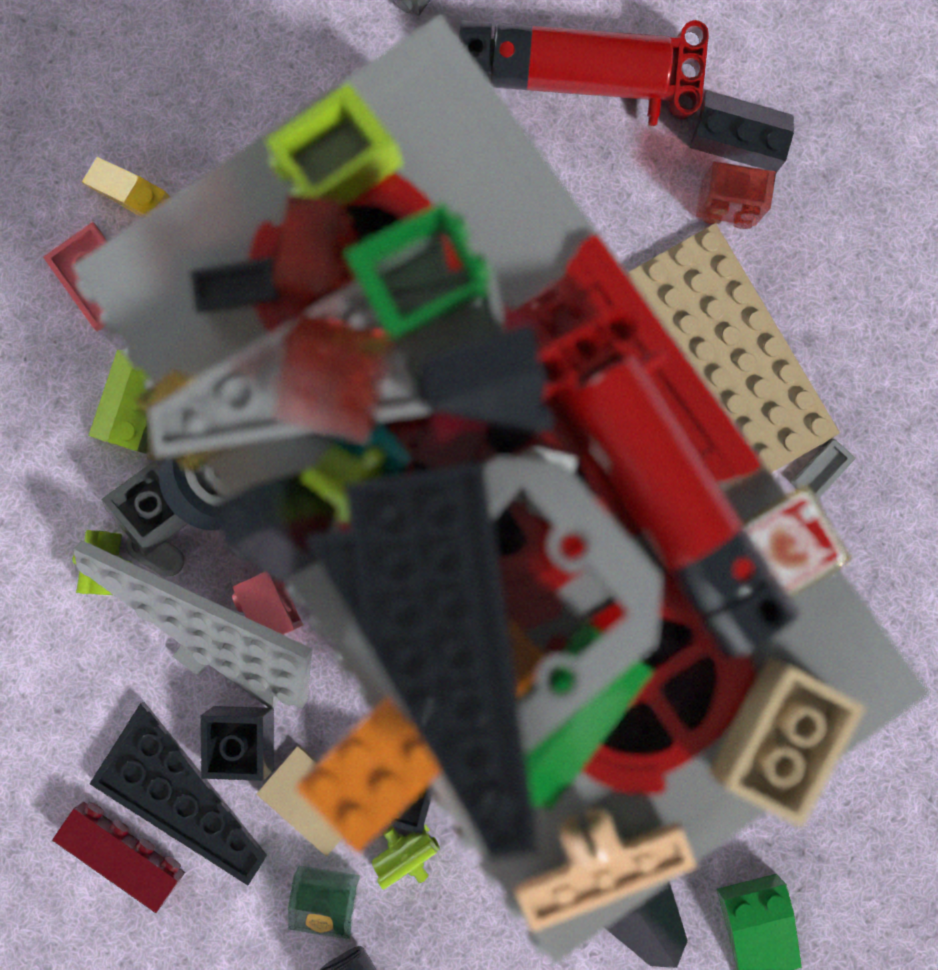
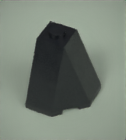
M531 323L418 362L421 376L413 377L419 405L429 403L432 415L538 434L550 432L553 426L548 405L544 406L542 401L545 398L544 387H546L544 372Z
M307 470L250 486L210 506V510L228 548L278 581H282L319 563L308 545L307 537L327 534L330 522H333L338 508L336 504L302 481V477Z
M670 882L605 928L652 967L677 968L688 942Z

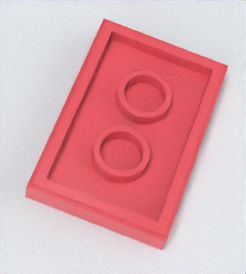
M92 222L43 256V258L92 327L98 332L105 327L99 318V315L104 312L95 301L90 303L78 289L76 282L80 278L72 268L74 264L108 242L96 224Z

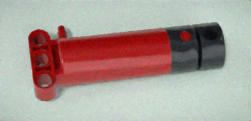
M461 20L459 40L468 53H480L479 56L472 58L487 79L491 75V84L494 88L649 100L647 114L649 126H656L658 124L661 101H670V112L675 118L681 120L691 117L702 103L709 39L708 28L702 21H689L681 29L678 36L673 37L497 23L494 36H492V22ZM691 32L697 35L699 44H689L685 39V34ZM689 64L693 66L696 73L695 77H686L682 72V65ZM680 96H687L691 99V109L686 110L679 105L678 99Z
M623 308L610 310L539 353L542 368L547 370L552 377V382L545 380V398L542 400L548 399L553 395L555 396L692 610L696 614H701L699 621L724 658L740 656L770 641L786 630L799 617L800 610L776 573H770L771 567L647 377V374L657 369L660 364L666 361V353L658 349L636 360L629 346L638 339L640 334V324L637 317L632 312ZM608 328L617 334L619 340L614 339L610 335ZM574 348L584 353L586 361L576 356Z

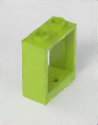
M349 82L265 140L273 155L267 161L282 183L289 178L295 188L290 190V193L304 213L312 209L320 222L404 165L395 140ZM349 120L370 149L313 188L295 165L292 158Z

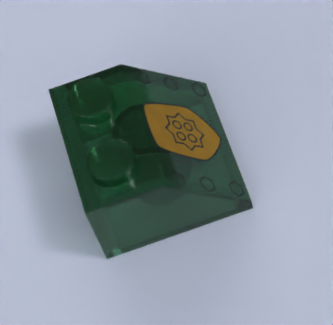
M299 865L293 875L288 905V930L350 940L360 875Z

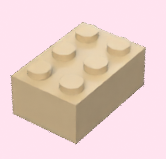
M768 657L714 758L708 773L730 791L802 828L860 720L865 707L790 666Z

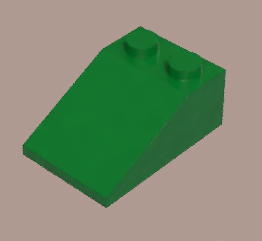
M777 873L716 889L737 970H795L802 968L791 899L787 884Z

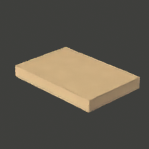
M298 745L256 794L327 857L341 841L342 837L295 789L301 778L318 762L303 747Z

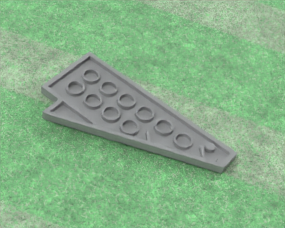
M442 231L408 248L375 269L401 320L470 284L462 269L449 271ZM494 264L489 265L493 276L488 279L489 295L393 345L387 337L358 280L151 408L149 410L155 455L159 457L431 413L429 403L419 405L413 382V377L421 376L418 362L505 331Z
M83 540L74 548L77 569L81 573L93 579L134 609L141 619L153 623L193 652V658L202 665L212 666L267 707L275 708L278 701L285 705L303 708L308 700L312 648Z

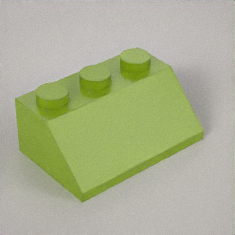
M117 349L88 436L148 454L151 428L149 410L151 409V402L157 400L145 385V382L150 380L141 367L139 369L134 368L122 350Z

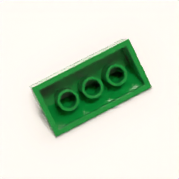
M583 619L557 655L568 656L576 660L605 635ZM636 660L527 752L534 805L548 812L552 811L652 675L653 671L639 660ZM558 666L550 671L547 680L552 691L563 694L572 689L575 677L569 668ZM537 682L520 703V706L539 691Z

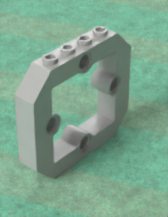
M497 457L490 464L487 461H483L486 470L492 518L524 494L554 529L548 542L550 557L554 565L567 573H579L588 569L628 616L578 659L574 660L564 655L552 656L539 667L537 673L539 691L520 706L526 751L528 752L656 644L661 575L563 462ZM569 537L579 538L586 547L585 552L577 559L565 558L559 551L563 540ZM349 616L346 641L408 719ZM558 666L569 668L575 677L572 689L563 694L552 691L547 680L550 671Z

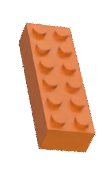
M507 615L518 696H520L537 680L539 667L549 657ZM387 694L301 778L295 789L358 854L440 773L412 724Z

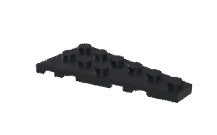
M145 702L140 703L89 784L249 886L267 854L208 780L201 779L200 770Z

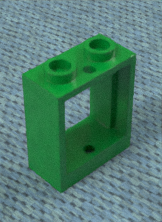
M445 201L345 252L358 282L392 345L489 295L488 279L493 277L489 265L481 252L473 254L466 239L471 237L465 220L459 212L452 215ZM442 231L470 284L401 320L374 266Z

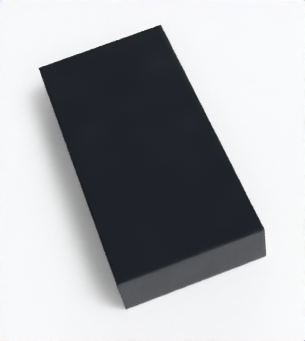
M273 257L189 270L194 311L199 315L281 302L276 260Z

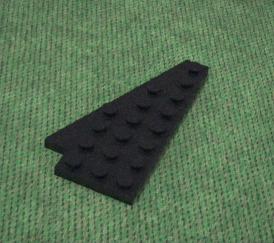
M484 463L345 484L350 530L308 536V545L489 860L541 854Z

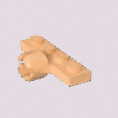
M597 808L583 810L589 823V829L584 832L576 813L569 816L560 828L561 840L569 857V862L560 868L515 885L517 898L532 932L696 868L678 821L631 840L621 841L617 838L608 814L603 810Z

